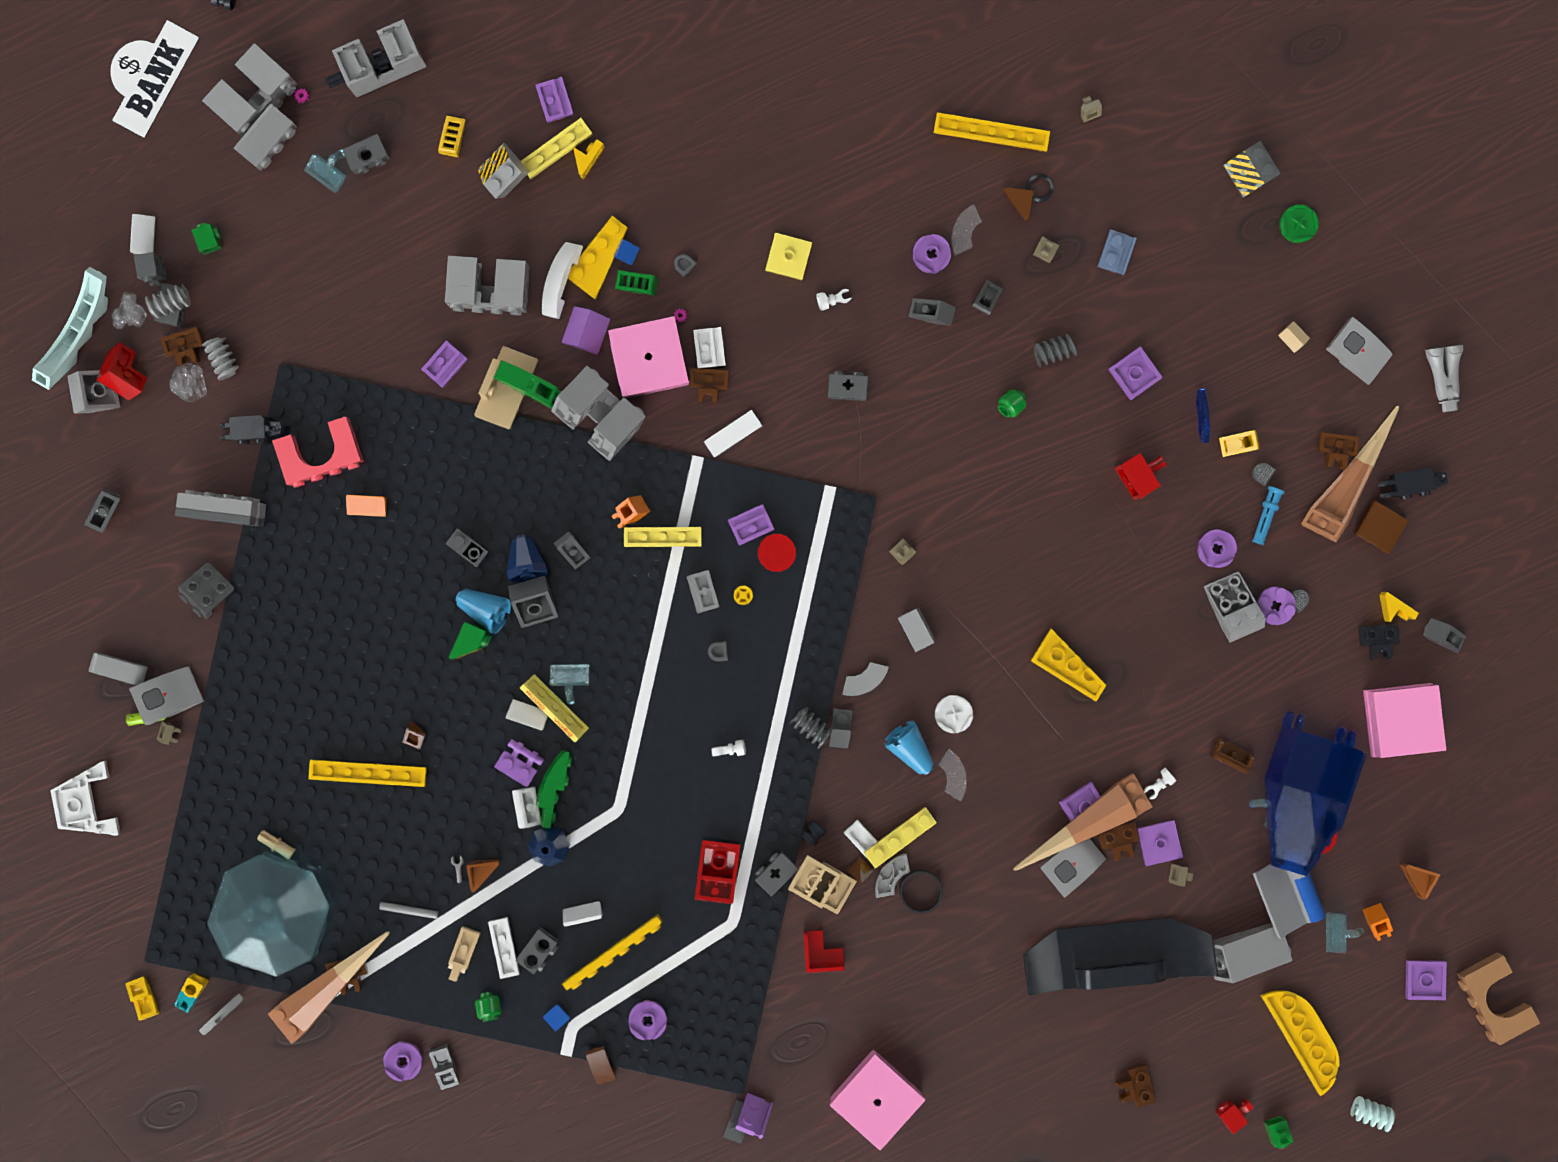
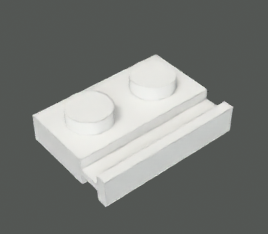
M721 327L693 330L698 369L726 366Z

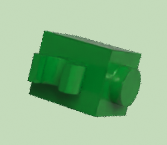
M1282 1115L1263 1121L1270 1143L1275 1148L1282 1149L1288 1147L1293 1142L1287 1121Z

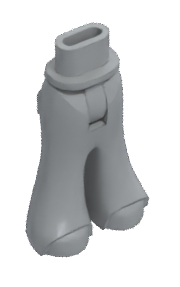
M1463 345L1425 350L1434 377L1438 403L1442 404V412L1458 410L1457 402L1459 401L1460 394L1459 362L1463 352Z

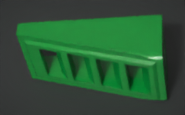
M618 270L615 289L655 296L658 277ZM625 276H628V277H627L626 287H625V286H623L624 277H625ZM635 277L634 286H633V288H632V287H631L632 278ZM640 278L643 279L641 289H639Z

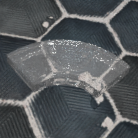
M974 204L961 213L953 227L951 243L955 256L973 247L971 241L972 232L982 222Z
M948 748L938 764L944 770L947 777L944 791L961 801L966 790V772L961 760Z

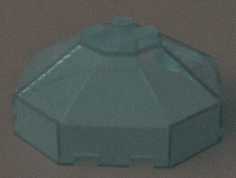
M264 852L226 871L207 923L224 959L277 977L314 958L317 955L321 938L327 926L325 919L330 906L313 872L297 867V862L273 856V854Z

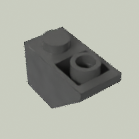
M458 528L446 542V545L475 567L480 564L488 553L476 540Z

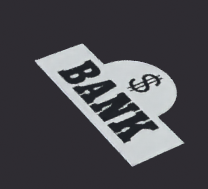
M167 20L154 44L148 41H134L123 46L116 53L112 61L111 79L115 88L125 98L112 121L145 137L199 37Z

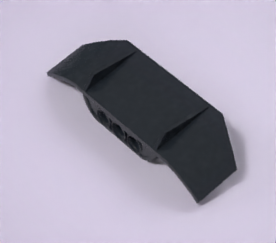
M1170 917L1055 929L1023 954L1029 996L1072 988L1097 990L1154 984L1169 978L1219 976L1213 935Z

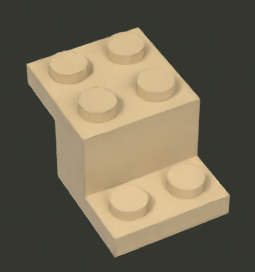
M807 855L789 885L788 890L821 909L825 907L838 915L857 881L824 861L821 863Z

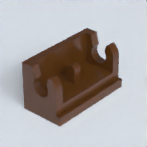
M1218 737L1209 755L1245 774L1249 773L1255 759L1254 754Z

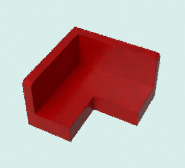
M120 342L108 350L96 380L127 400H131L142 392L147 377L131 367L136 352Z
M822 929L803 931L806 973L845 970L843 947L824 948Z

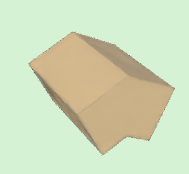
M1294 321L1278 335L1294 353L1310 339Z

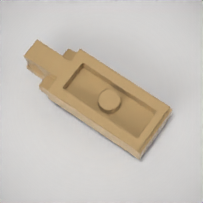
M462 926L448 963V968L452 969L449 980L456 982L460 972L465 973L468 969L481 932Z

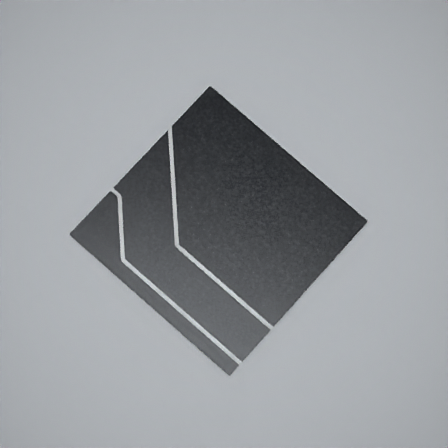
M284 363L280 364L268 416L274 422L284 423V434L274 436V439L267 440V443L261 444L249 496L260 499V503L266 504L265 518H263L264 527L243 525L230 580L234 590L226 597L203 698L204 702L201 707L144 960L151 964L292 995L327 972L326 963L348 958L385 932H389V935L366 960L369 973L360 976L363 985L362 990L356 992L354 986L348 984L349 991L345 995L339 992L331 1004L587 1060L585 1052L604 1046L611 1066L743 1094L789 895L788 887L792 881L791 877L771 897L755 881L757 876L755 873L760 867H766L770 863L769 859L775 852L779 854L783 851L796 863L801 841L800 834L803 832L821 747L817 748L819 742L811 743L813 737L806 739L807 731L800 734L802 727L800 726L795 729L796 722L790 723V721L801 709L808 707L807 714L814 712L813 719L819 717V724L823 722L827 724L877 501L876 497L628 441L609 461L588 443L594 434L591 432L515 416L511 428L506 429L475 417L474 414L477 409L475 406ZM343 417L350 418L364 462L359 463L360 467L351 470L347 467L341 469L339 474L330 476L329 473L323 475V479L314 482L310 479L304 481L305 485L293 488V485H286L272 440L288 435L295 436L304 461L311 466H320L328 462L334 453V441L328 422ZM346 495L387 497L386 517L347 515ZM641 495L650 512L639 521L629 523L624 527H701V546L624 547V527L618 528L617 525L620 524L621 519L620 517L613 519L612 515L618 513L615 508L627 498ZM763 504L774 530L739 546L728 520ZM457 528L464 531L488 551L477 567L446 545V542ZM567 532H570L590 556V559L577 569H574L554 545V542ZM772 534L787 536L796 548V557L793 564L781 572H773L766 569L758 558L760 543ZM518 535L531 537L547 566L548 575L545 577L553 596L558 618L521 628L515 611L511 606L510 614L507 612L504 618L507 621L501 630L496 634H489L492 638L487 647L485 646L481 650L457 659H450V653L464 622H472L479 625L457 606L456 596L458 592L470 589L505 597L510 600L508 586L518 584L510 582L507 575L511 543ZM709 570L719 607L697 614L687 576ZM739 586L749 587L753 593L751 602L746 605L738 604L734 599L736 588ZM727 641L728 660H712L708 655L709 646L714 642ZM534 674L589 728L576 742L549 716L543 730L506 719L513 699L540 708L520 689ZM411 721L426 734L420 750L402 742ZM511 739L517 743H523L525 748L539 753L538 756L544 759L541 766L535 762L532 765L538 771L528 787L535 786L536 795L545 773L562 750H566L569 752V756L572 757L571 766L567 767L566 775H569L568 785L564 786V791L556 790L558 802L557 805L554 804L553 809L556 816L554 824L551 823L552 826L565 831L570 847L565 860L551 867L535 862L528 848L533 832L543 827L541 825L528 828L518 827L512 791L528 787L494 767L505 750L512 754L514 749L508 746ZM744 740L746 755L737 756L736 752L734 755L729 753L719 756L712 755V748L728 746L730 743L735 745V741ZM520 753L518 754L517 758L525 763L528 761L527 757ZM312 759L427 767L426 786L310 780L309 764ZM539 808L540 817L542 816L543 808ZM262 830L278 839L281 838V841L296 849L289 860L275 850L272 852L270 847L257 839ZM702 840L740 845L733 904L695 900ZM453 856L455 857L456 864L460 863V856L464 858V863L461 865L462 882L460 883L457 882L456 868L451 863ZM476 860H501L502 862L473 893L470 889L466 865ZM779 868L777 870L771 869L772 876H779ZM597 901L601 903L603 912L601 919L570 926L563 925L564 909ZM385 902L438 911V917L434 919L380 910L379 908L380 903ZM659 914L662 919L660 929L653 934L648 932L644 935L645 939L639 944H631L628 947L629 951L622 956L617 954L613 957L614 961L606 967L603 965L597 969L598 973L593 977L582 979V984L576 989L570 988L566 990L562 985L564 980ZM508 917L516 957L520 955L539 927H542L559 940L556 944L558 949L553 956L548 955L545 961L547 964L541 972L537 970L535 974H532L518 963L519 975L500 979L488 922ZM464 926L481 933L468 969L465 973L460 972L458 980L455 982L449 980L452 969L448 968V963L460 930ZM546 939L539 941L542 948L549 947V942ZM535 955L528 956L530 963L535 964L538 962ZM486 992L499 996L502 1009L498 1019L489 1022H483V1019L477 1017L475 1001L480 998V994ZM644 1000L659 1003L667 1015V1024L664 1032L653 1040L637 1038L629 1027V1014L632 1008ZM558 1003L570 1016V1019L555 1032L543 1016ZM651 1016L643 1017L645 1025L653 1023Z

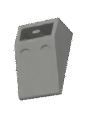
M1239 571L1204 586L1219 624L1229 642L1265 628V616Z

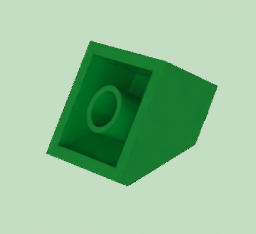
M464 622L449 658L457 659L481 650L485 646L487 647L492 636L483 627L472 622Z

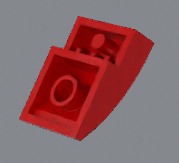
M702 840L695 900L733 904L740 845Z

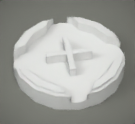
M949 695L942 698L937 704L935 719L944 731L959 733L970 726L973 719V710L965 698L958 695Z

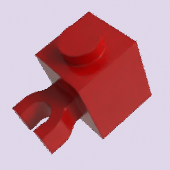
M1247 1099L1243 1100L1237 1107L1229 1100L1228 1102L1221 1103L1215 1112L1231 1133L1235 1134L1248 1124L1243 1115L1254 1107Z

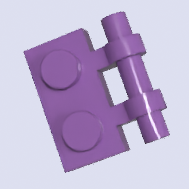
M511 739L508 746L514 749L512 754L505 750L494 767L528 787L538 771L532 767L533 763L535 762L541 766L544 759L538 756L539 753L525 748L523 743H517ZM519 753L528 758L526 763L517 758Z

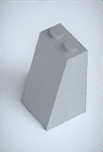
M1272 923L1213 940L1219 975L1214 976L1215 980L1236 983L1292 961V952L1287 944L1286 937L1278 938Z

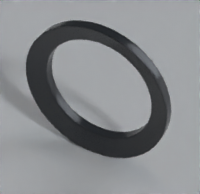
M1037 174L1027 181L1026 190H1030V183L1036 178L1047 180L1050 185L1049 194L1044 198L1033 196L1032 199L1035 202H1044L1052 196L1054 186L1049 177Z

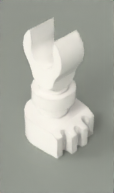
M843 289L838 294H830L829 297L823 292L816 294L820 310L829 309V304L833 306L838 302L848 303L851 298L843 299L842 294L849 290Z
M744 740L735 741V745L730 743L728 746L712 748L713 756L728 753L734 755L735 752L737 756L746 755Z
M1166 768L1161 770L1163 778H1158L1156 780L1157 783L1144 788V793L1149 789L1154 790V794L1149 799L1156 798L1161 788H1166L1167 783L1171 786L1176 782V779Z

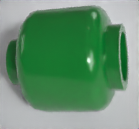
M1008 390L998 400L1000 413L1005 417L1014 418L1018 416L1027 406L1025 394L1020 390Z
M491 992L480 994V998L475 1001L477 1017L483 1019V1022L496 1020L502 1013L499 996L492 995Z

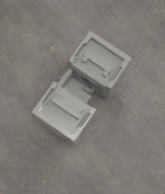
M255 43L235 64L245 76L260 88L247 102L222 79L202 100L242 137L270 103L279 109L286 96L294 93L297 85L293 78Z
M448 256L445 303L450 308H453V311L464 312V309H472L474 313H483L484 310H491L492 314H503V311L510 312V315L516 316L527 313L530 267L526 261L496 259L495 286L481 285L482 263H477L478 258Z
M586 366L557 396L551 411L571 429H574L588 415L598 424L594 428L595 432L588 443L610 461L636 434L646 416L639 407L633 406L627 399L623 398L620 401L607 390L609 384L600 377L599 373Z

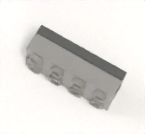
M185 490V493L177 494L175 516L264 527L263 518H265L266 504L260 503V499L209 492L202 493L192 490Z

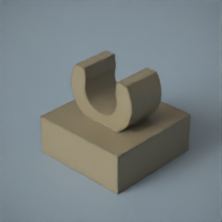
M1090 96L1082 99L1084 104L1081 106V118L1084 123L1101 116L1102 105L1099 99L1093 102Z
M1042 236L1033 255L1050 263L1059 245Z
M904 539L889 551L901 565L905 564L916 553Z
M162 721L157 740L169 745L170 741L177 743L178 740L172 738V734L174 732L181 733V730L169 722Z
M1171 863L1168 882L1185 887L1186 881L1193 880V873L1187 872L1188 867Z

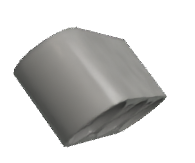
M94 652L88 671L139 685L144 682L148 667Z

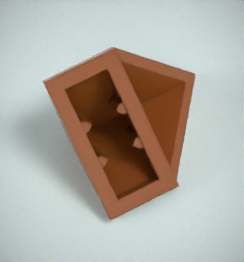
M476 860L466 865L470 889L473 893L502 862L501 860Z
M1400 863L1399 865L1417 897L1422 900L1427 899L1440 874L1417 866Z

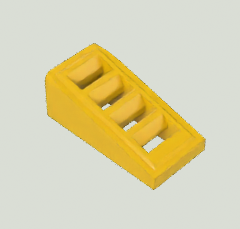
M446 116L438 149L440 154L459 157L465 119ZM450 122L460 124L459 127H454V126H449V125H450ZM448 130L458 131V134L448 133ZM447 137L456 138V141L447 140ZM446 144L455 145L454 148L445 147Z

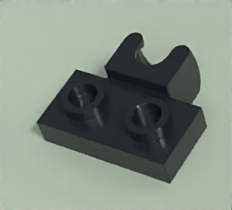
M1398 625L1358 627L1360 646H1370V660L1378 658L1379 651L1383 653L1385 660L1393 657L1392 645L1400 644Z

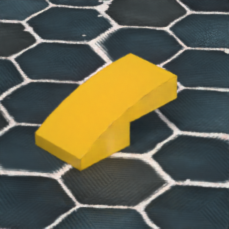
M144 976L125 983L130 1002H134L140 1021L160 1014L151 988Z

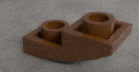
M604 1046L585 1052L598 1085L616 1080L615 1072Z

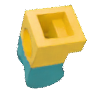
M192 973L182 987L174 1006L189 1013L209 980L199 974Z

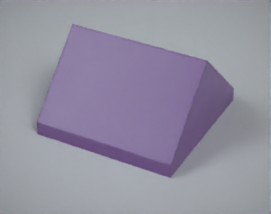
M574 306L562 343L598 355L610 319L592 310Z

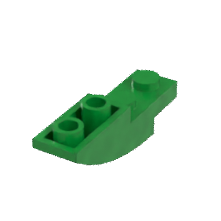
M503 360L500 361L493 376L499 382L524 396L533 398L550 409L553 408L557 396L562 392L551 383Z
M562 750L549 766L537 794L535 805L543 808L540 823L543 828H551V823L554 824L556 813L553 812L554 804L557 805L558 802L556 790L564 791V786L568 785L569 775H566L567 767L571 766L572 757L569 756V752L566 750Z

